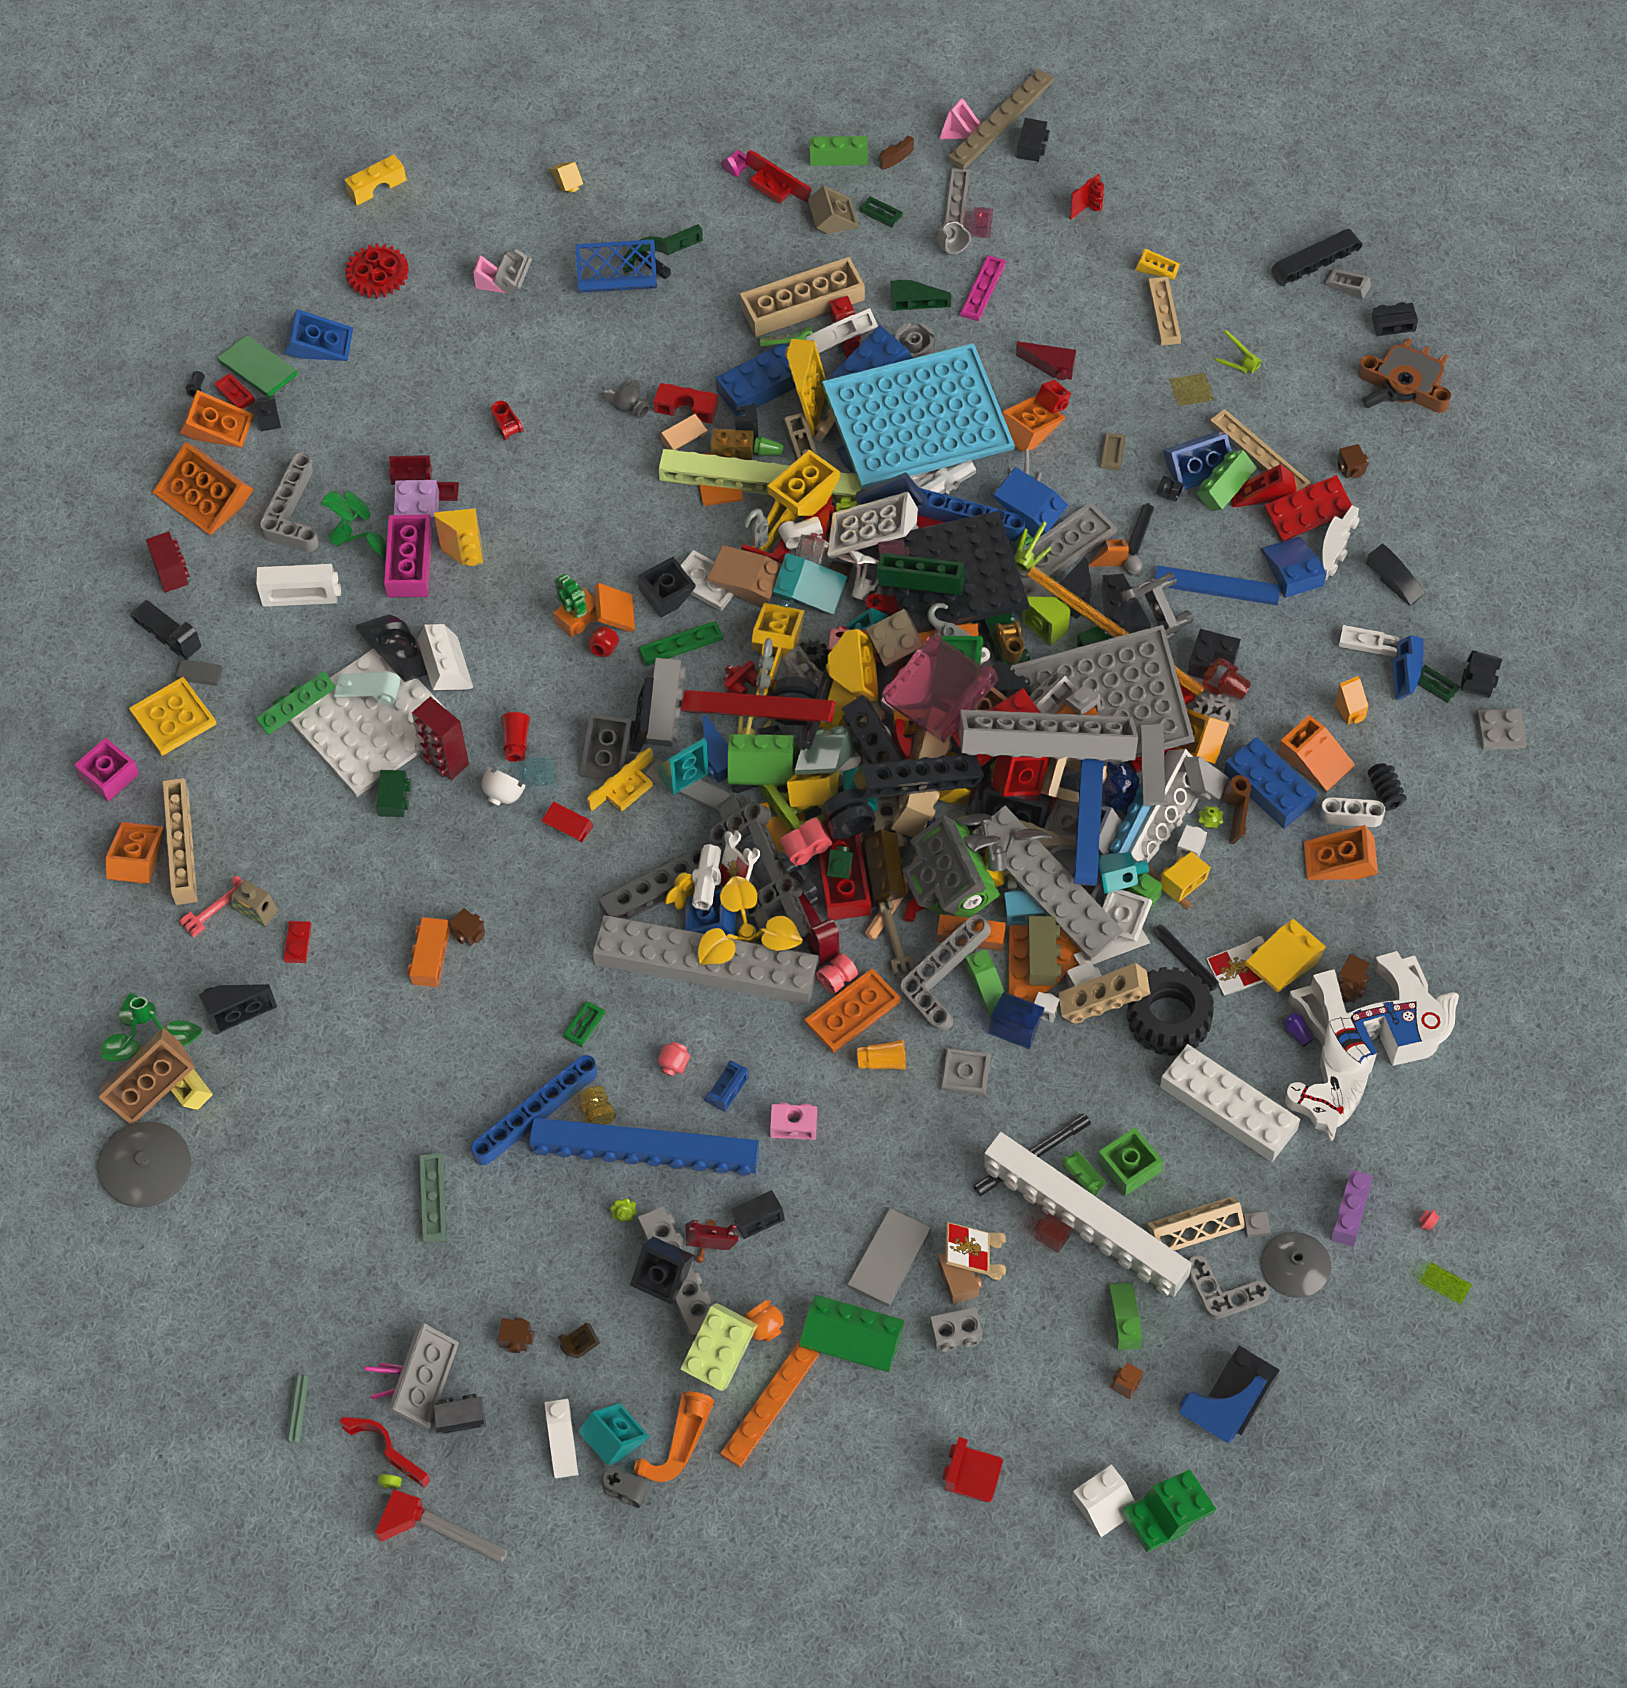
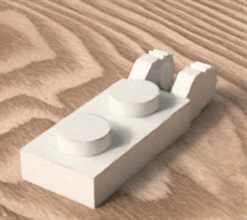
M1343 625L1339 647L1396 657L1397 648L1387 645L1396 646V642L1400 639L1393 635H1387L1384 632Z

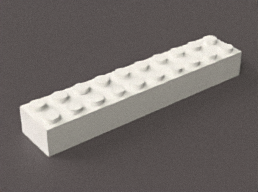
M1000 1132L985 1152L984 1167L989 1175L994 1178L1000 1177L1005 1181L1004 1184L1013 1191L1017 1189L1023 1193V1197L1032 1204L1036 1202L1043 1207L1042 1210L1047 1215L1059 1218L1061 1224L1067 1229H1075L1080 1233V1237L1083 1240L1098 1245L1099 1250L1103 1254L1114 1256L1122 1267L1128 1270L1131 1268L1137 1272V1276L1146 1283L1150 1281L1156 1285V1289L1161 1294L1174 1297L1188 1279L1192 1266L1190 1261L1004 1133Z

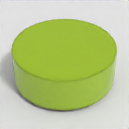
M379 1474L377 1484L384 1488L399 1489L401 1488L402 1478L394 1475Z

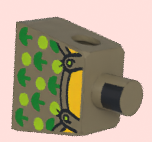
M243 880L231 896L233 910L264 927L269 924L278 912L270 894L247 880Z

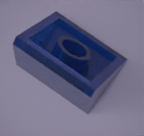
M1003 992L991 1014L988 1034L1030 1050L1045 1007Z

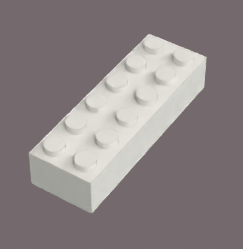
M1188 1044L1162 1075L1160 1088L1270 1162L1274 1161L1298 1130L1300 1118Z

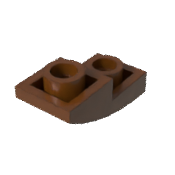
M907 135L896 147L890 144L886 150H883L879 155L880 169L890 168L905 159L914 150V138Z

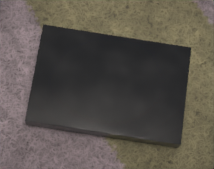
M651 677L645 678L637 699L636 722L632 744L633 752H641L648 734L654 678Z

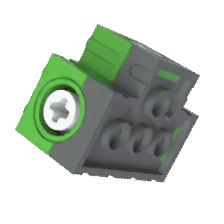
M944 815L910 840L916 849L918 858L902 871L918 905L939 914L949 912L959 917L970 918L1000 896L994 886L995 883L986 869L981 854H979L978 850L973 853L964 843V837L970 835L968 827L958 824L955 820Z

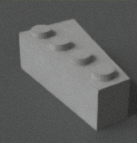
M656 658L649 728L646 736L647 744L673 747V741L678 739L676 722L680 720L681 708H679V703L683 698L682 684L686 675V668L682 666L681 660Z

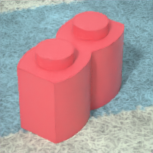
M817 817L808 820L799 829L787 833L780 840L790 861L795 866L807 863L813 855L825 852L832 845V841L823 823Z

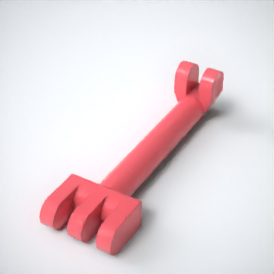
M235 876L232 879L234 887L196 917L190 911L180 919L179 923L182 926L185 925V929L188 932L191 930L190 935L192 937H195L205 929L202 922L231 901L233 892L242 882L241 878Z

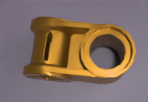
M1015 620L1010 624H996V636L1004 659L1010 663L1018 662L1024 650L1019 622ZM1010 648L1016 649L1017 652L1011 651Z

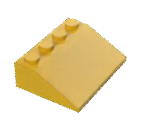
M791 339L789 347H786L785 357L789 361V370L792 372L793 382H795L796 392L799 395L811 436H816L817 431L815 429L820 422L826 399L822 388V381L826 380L815 341Z

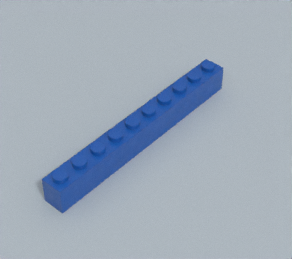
M541 1118L533 1119L529 1142L531 1151L538 1155L556 1153L564 1158L576 1155L585 1160H591L593 1157L602 1158L606 1162H614L615 1159L624 1160L628 1164L646 1162L654 1167L666 1164L675 1169L686 1166L692 1167L696 1171H704L705 1168L714 1169L718 1173L736 1171L744 1176L756 1173L759 1154V1140Z

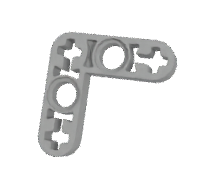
M1197 1255L1189 1260L1192 1263L1189 1276L1206 1313L1213 1319H1221L1263 1304L1269 1298L1270 1288L1263 1281H1255L1222 1293L1206 1258ZM1196 1262L1198 1265H1203L1201 1270L1203 1277L1199 1280L1196 1279L1200 1277L1198 1269H1193ZM1207 1282L1212 1284L1214 1289L1212 1292L1206 1293L1202 1291L1200 1286ZM1256 1288H1259L1260 1291L1264 1290L1263 1297L1255 1294L1251 1296V1301H1249L1248 1295L1254 1294ZM1239 1295L1243 1297L1244 1303L1239 1306L1232 1303L1231 1298ZM1224 1299H1227L1230 1309H1227V1305H1224L1220 1308V1312H1217L1215 1309L1211 1310L1213 1303L1220 1306L1225 1303Z

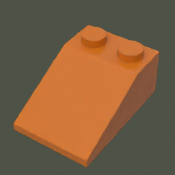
M197 390L190 402L180 434L194 440L242 448L254 414Z
M1036 395L1002 412L1016 448L1025 452V449L1030 451L1036 448L1066 419L1060 412L1050 413L1035 400Z
M121 822L106 855V879L149 884L154 874L164 826Z
M1366 825L1304 841L1308 880L1361 879L1378 874L1375 839Z

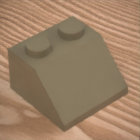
M824 185L808 198L814 225L819 231L830 234L859 228L851 198Z

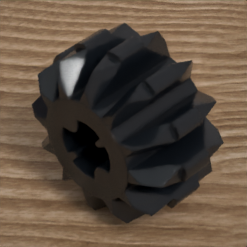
M809 639L807 644L801 642L800 647H797L795 650V663L798 664L799 670L805 669L806 674L813 670V673L816 675L817 669L822 672L824 671L828 663L829 650L825 643L820 644L818 639L815 642Z

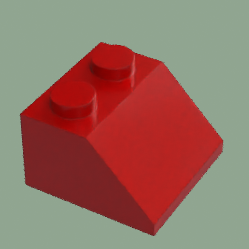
M998 755L991 786L1002 796L1040 795L1049 757L1033 758L1031 756L1011 757L1009 755Z

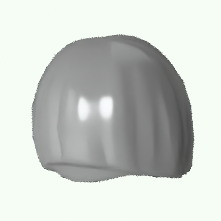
M949 221L943 224L937 234L939 247L951 255L965 250L971 241L970 233L962 224L956 221Z

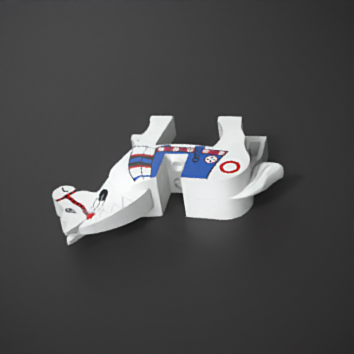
M1395 951L1376 957L1374 970L1391 986L1396 997L1395 1001L1375 1003L1346 1013L1335 969L1315 974L1310 986L1290 991L1288 998L1290 1006L1303 1016L1307 1027L1322 1045L1320 1068L1324 1084H1314L1307 1087L1300 1082L1292 1083L1287 1089L1285 1103L1289 1109L1308 1116L1315 1125V1129L1325 1130L1330 1141L1334 1139L1336 1128L1341 1126L1352 1115L1363 1096L1368 1075L1372 1072L1377 1054L1372 1040L1377 1038L1378 1035L1380 1036L1391 1064L1394 1066L1430 1057L1436 1052L1439 1044L1447 1039L1453 1030L1455 1010L1459 998L1458 993L1451 992L1434 999L1428 993V983L1415 956L1402 959L1399 953Z

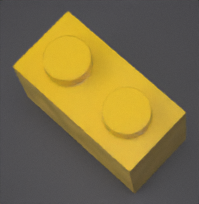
M1191 851L1185 857H1179L1171 868L1167 867L1160 875V883L1163 884L1162 890L1179 903L1207 879L1211 867Z

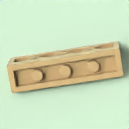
M1233 1196L1147 1223L1149 1232L1159 1241H1161L1160 1236L1167 1234L1174 1236L1171 1244L1167 1245L1172 1250L1184 1248L1246 1228L1240 1202ZM1236 1213L1237 1224L1229 1226L1224 1223L1228 1215ZM1213 1220L1218 1223L1212 1232L1207 1233L1202 1230L1208 1221ZM1192 1227L1196 1230L1192 1238L1184 1239L1181 1237L1186 1228Z

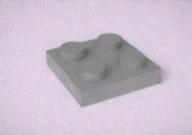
M1521 708L1478 710L1477 715L1483 750L1526 748Z

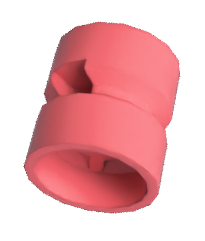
M839 953L830 961V965H825L816 972L819 982L831 994L838 992L844 987V982L848 983L858 975L857 968L853 962L843 953Z

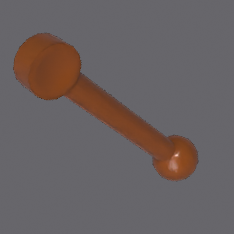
M714 1220L707 1221V1225L716 1226ZM701 1248L699 1254L695 1257L697 1263L704 1261L703 1255L706 1248Z

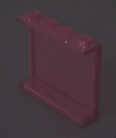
M937 631L926 640L922 649L912 656L911 661L906 667H903L898 672L897 677L886 685L882 695L888 705L944 743L959 726L960 710H973L999 679L993 668L990 666L987 668L983 667L943 640L940 632Z

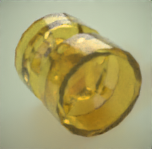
M603 1086L588 1088L578 1096V1102L582 1111L586 1112L585 1117L588 1123L606 1125L616 1118V1112L612 1104L607 1102L609 1097Z

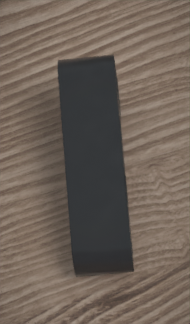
M148 600L143 601L130 613L134 622L147 632H152L156 635V639L164 645L170 646L169 649L178 656H183L184 660H188L201 648L198 634L189 623L184 622L182 625H179Z

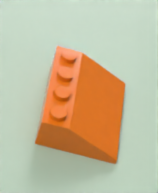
M185 442L153 493L211 535L244 506L254 488L201 449Z

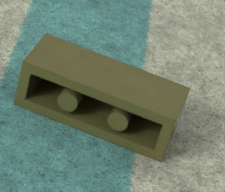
M1029 916V985H1056L1057 977H1061V964H1057L1056 958L1060 957V944H1056V938H1060V925H1056L1055 916Z

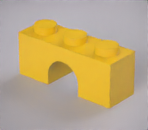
M393 154L344 180L347 194L356 205H359L373 198V191L379 184L386 183L391 189L406 181L403 164Z

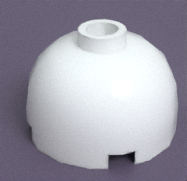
M487 767L482 778V789L489 796L488 801L499 806L500 803L511 804L518 800L526 786L524 784L518 786V780L498 770L492 773V768Z

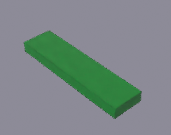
M713 621L640 646L638 651L644 665L648 666L654 664L656 658L669 659L723 640V635L717 622Z

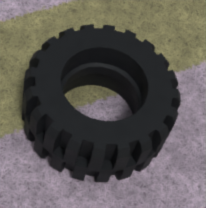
M1161 967L1158 972L1155 970L1147 972L1150 995L1142 997L1139 1001L1129 1002L1127 1010L1128 1027L1132 1033L1135 1032L1134 1038L1138 1042L1144 1041L1143 1047L1148 1050L1153 1047L1157 1054L1167 1051L1168 1055H1175V1051H1180L1181 1053L1187 1044L1195 1049L1199 1046V1041L1203 1042L1206 1039L1207 1032L1210 1031L1212 1024L1214 1000L1213 996L1209 994V987L1207 984L1202 985V979L1198 975L1193 977L1191 971H1179V967H1173L1172 970H1167V967ZM1174 998L1187 1005L1191 1011V1016L1180 1023H1166L1157 1019L1149 1007L1159 999Z

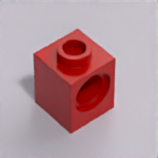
M1054 379L1041 385L1035 400L1053 414L1067 408L1068 400L1072 393Z

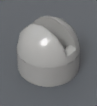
M1138 556L1129 558L1124 563V566L1129 573L1138 574L1141 571L1142 563Z

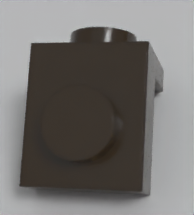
M584 1323L569 1335L561 1334L558 1336L563 1353L574 1358L582 1357L600 1344L589 1323Z

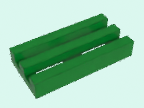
M586 1001L564 1032L563 1038L578 1044L582 1048L605 1015V1010ZM588 1008L592 1009L575 1035H571ZM597 1012L598 1014H597L596 1017L593 1019V1021L591 1022V1024L589 1025V1027L587 1028V1030L585 1031V1033L582 1035V1037L579 1039V1036L581 1035V1033L583 1032V1030L586 1028V1026L588 1025V1023L590 1022V1020L592 1019V1017L594 1016V1014Z

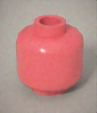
M672 1041L670 1044H665L657 1060L658 1065L662 1067L661 1072L669 1076H674L675 1073L682 1074L690 1058L687 1052L688 1048Z

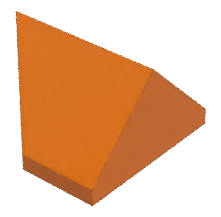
M1126 539L1105 540L1104 546L1088 566H1124V563L1128 560L1129 550Z

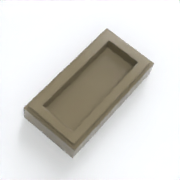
M1105 434L1100 468L1121 470L1126 435Z

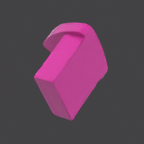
M738 149L731 156L723 159L721 166L731 175L739 177L740 173L748 167L745 164L747 155Z

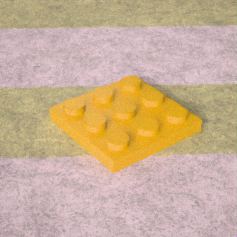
M184 677L129 708L132 716L162 756L217 724L215 718Z

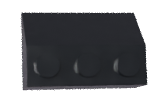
M992 780L988 782L984 789L979 813L988 814L992 817L1001 808L1006 806L1019 821L1032 823L1044 829L1052 796L1042 793L1040 795L1002 796L991 786Z

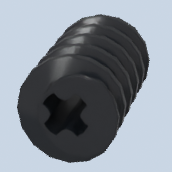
M1379 763L1373 765L1368 770V775L1376 791V796L1385 806V811H1391L1404 803L1407 796L1403 794L1404 789L1400 787V780H1397L1398 774L1394 773L1395 767Z

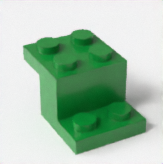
M1191 1469L1153 1485L1142 1500L1124 1507L1121 1513L1145 1551L1149 1552L1182 1537L1194 1522L1212 1515L1216 1508Z

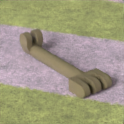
M888 900L886 903L880 902L878 903L879 909L883 914L896 959L890 960L894 976L899 975L898 966H900L902 974L907 973L905 964H909L910 971L915 968L912 955L904 957L891 913L894 908L892 900Z

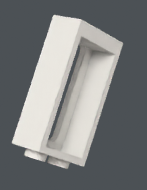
M332 564L257 567L256 585L263 607L337 603V596H341L338 572H334Z

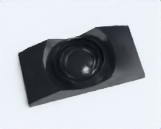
M388 614L356 625L357 631L404 682L428 674L418 641L411 635L404 621Z

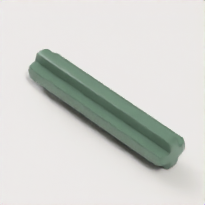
M297 1375L295 1377L286 1437L288 1443L296 1444L300 1442L309 1383L308 1376Z

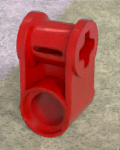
M501 400L493 403L491 408L493 421L503 439L507 440L513 434L522 433V424L513 413L509 404Z
M871 594L866 598V611L873 608L888 616L899 612L895 596Z

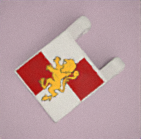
M737 830L734 831V835L727 831L724 836L726 847L719 869L721 873L720 885L722 887L734 876H739L749 881L753 864L760 856V851L756 847L753 848V852L749 848L744 849L742 855L735 848L741 839V834Z
M1261 936L1255 937L1248 943L1206 958L1215 978L1219 981L1218 985L1224 996L1264 982L1245 965V962L1253 955L1252 952L1257 951L1264 944Z

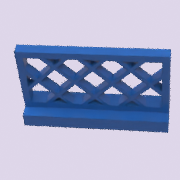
M654 240L576 244L579 293L657 288ZM642 245H650L651 252L646 258L637 251ZM622 246H628L633 250L626 259L618 253ZM603 247H608L613 251L607 260L598 254ZM589 248L594 254L586 262L580 256V249ZM635 253L643 259L637 268L628 262ZM615 254L624 261L617 270L608 263ZM595 256H598L604 262L597 271L589 264ZM646 262L652 267V275H643L638 270ZM606 264L614 271L610 278H604L599 273ZM625 264L634 270L627 277H624L619 272ZM586 266L595 272L590 279H582L581 272Z

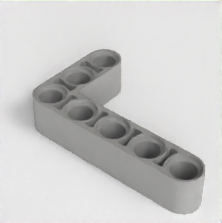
M301 452L293 457L260 525L263 536L267 541L312 552L319 546L316 530L311 526L289 521L313 473L311 459L307 453Z
M973 915L968 918L905 976L901 982V989L927 1020L939 1030L945 1031L950 1029L954 1020L951 1013L930 990L990 935L991 926L980 915ZM983 923L981 930L975 931V926ZM962 938H966V943L959 947V941ZM946 953H950L949 959L942 962V957ZM933 968L932 975L926 977L927 970ZM917 983V988L910 992V986ZM931 999L930 1005L923 1007L924 1001ZM945 1014L943 1022L937 1023L938 1017Z

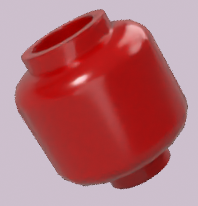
M605 626L599 627L589 639V648L597 657H609L618 646L619 637L613 629Z

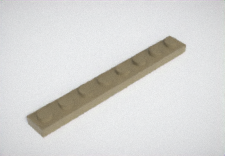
M1038 69L948 156V162L964 170L1053 83L1054 77Z

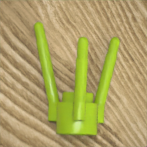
M1224 330V334L1245 354L1241 359L1243 365L1240 366L1219 358L1214 360L1240 370L1244 374L1248 371L1254 373L1260 367L1262 360L1248 351L1227 330Z
M1045 521L1041 524L1028 549L1022 552L1028 531L1026 528L1023 530L1017 552L1014 556L1017 568L1022 571H1028L1033 566L1035 567L1051 550L1050 546L1047 547L1035 560L1034 554L1031 552L1046 526Z

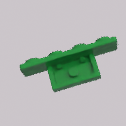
M323 671L303 686L298 684L289 691L291 694L287 697L281 696L272 702L274 706L258 716L256 720L266 734L270 735L335 690L336 686L326 672Z

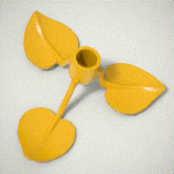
M734 876L723 887L720 900L723 907L730 912L741 910L743 925L739 928V937L732 934L726 936L720 928L709 930L703 935L699 943L700 965L722 964L729 961L734 956L736 950L735 943L731 939L755 943L760 938V935L763 934L761 941L766 948L781 951L800 945L802 938L792 920L785 916L771 918L766 924V929L762 928L756 933L755 927L747 923L745 909H751L757 903L756 889L747 879Z

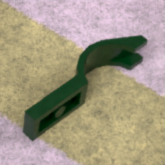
M697 224L664 239L650 236L640 240H654L655 251L663 252L668 256L703 241L702 228ZM642 245L637 251L639 253H642V251L648 252L651 251L650 245ZM629 249L623 257L626 259L633 250ZM635 253L628 262L634 266L638 255ZM624 265V273L633 270L629 265Z

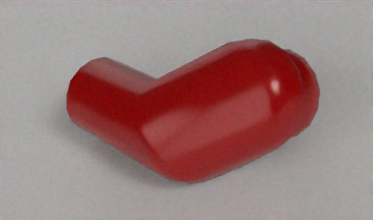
M915 897L907 902L903 917L904 921L913 922L916 912L925 909V907L917 904Z

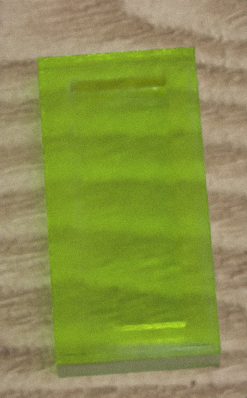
M1430 1262L1419 1282L1459 1305H1462L1472 1287L1471 1283Z

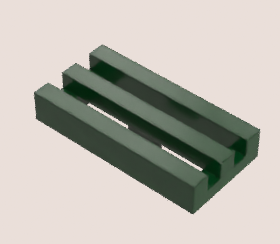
M871 196L860 208V213L891 228L894 227V224L903 215L902 211ZM871 203L879 208L877 209L869 204ZM884 210L894 214L895 216H891L885 213Z
M1427 665L1422 667L1417 685L1449 703L1450 699L1460 689V686ZM1424 672L1435 679L1432 680L1431 678L1427 677L1426 675H1424ZM1443 683L1446 686L1450 687L1452 690L1450 691L1440 684Z

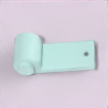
M392 672L340 674L334 696H373L379 704L388 706L395 703L401 678Z

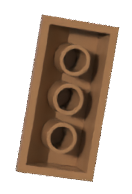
M163 1027L101 1085L98 1097L130 1125H133L194 1069L195 1065L180 1041Z

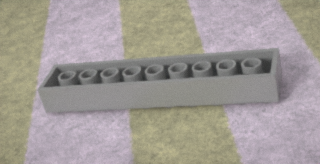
M606 915L603 916L593 951L595 965L804 1005L810 1004L816 972L819 968L818 955L792 950L774 951L766 948L764 945L733 940L736 950L734 956L729 961L722 964L700 965L698 947L704 934Z

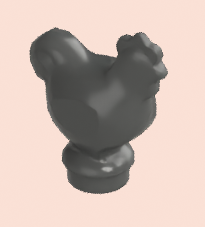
M630 379L621 390L615 392L610 389L603 394L605 402L614 404L621 411H632L633 415L639 418L644 417L650 409L647 401L641 400L640 385L637 380Z

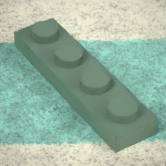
M443 1154L420 1155L423 1242L447 1241Z

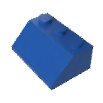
M1217 431L1164 449L1163 452L1169 471L1175 482L1179 481L1184 484L1182 489L1184 491L1201 485L1204 480L1208 479L1212 475L1213 469L1220 465L1224 460V456L1231 451L1227 433Z

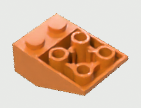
M1311 715L1303 719L1280 741L1278 754L1325 792L1329 791L1355 767L1353 761L1326 727Z

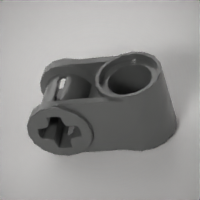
M618 1469L606 1471L603 1476L604 1492L630 1506L632 1503V1506L635 1508L641 1507L650 1484L640 1477L632 1476ZM614 1480L618 1481V1483H614L613 1486L610 1485V1483H612Z

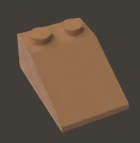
M722 545L707 581L756 606L762 607L771 597L782 564L764 555Z

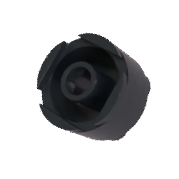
M1472 650L1466 661L1468 665L1466 669L1464 668L1460 689L1467 693L1490 698L1493 688H1496L1499 676L1495 674L1496 670L1500 669L1502 658Z

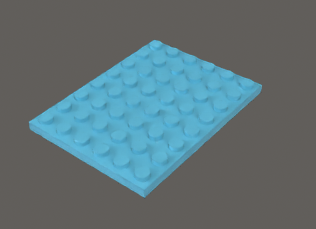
M974 343L822 381V388L861 489L868 488L905 472L909 476H914L1014 450L1015 444Z

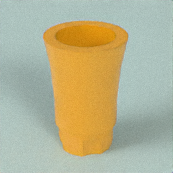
M904 1039L857 1048L859 1069L906 1070Z

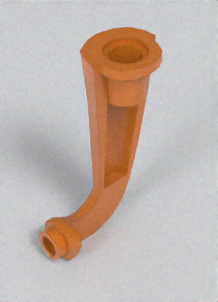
M682 1392L667 1462L660 1466H654L645 1458H641V1460L636 1459L633 1473H636L638 1477H646L656 1482L669 1481L679 1475L686 1466L700 1438L715 1399L698 1392Z

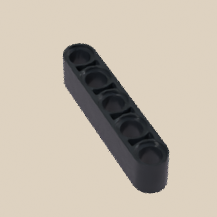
M1345 229L1278 261L1272 267L1271 272L1283 286H1286L1285 284L1288 282L1297 281L1303 278L1302 276L1305 274L1309 275L1319 270L1318 268L1322 266L1326 267L1339 258L1343 259L1351 255L1353 251H1359L1362 247V242L1351 229Z

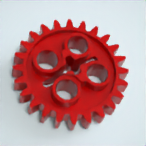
M376 243L374 248L368 244V249L366 250L360 247L361 252L354 251L355 257L349 256L350 262H346L345 274L349 287L354 288L355 293L360 291L361 296L367 293L368 298L372 294L375 295L376 299H378L379 294H382L385 298L387 292L393 295V289L399 291V285H405L404 280L408 279L407 273H409V268L405 255L400 254L399 249L394 251L393 246L387 248L385 243L382 247H379L378 243Z

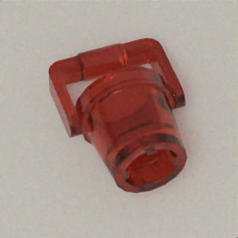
M1218 658L1205 672L1202 686L1216 695L1227 694L1242 700L1250 688L1251 681L1237 672L1239 670L1238 667L1222 658ZM1222 665L1228 669L1222 675L1216 688L1207 682L1213 677L1218 666Z

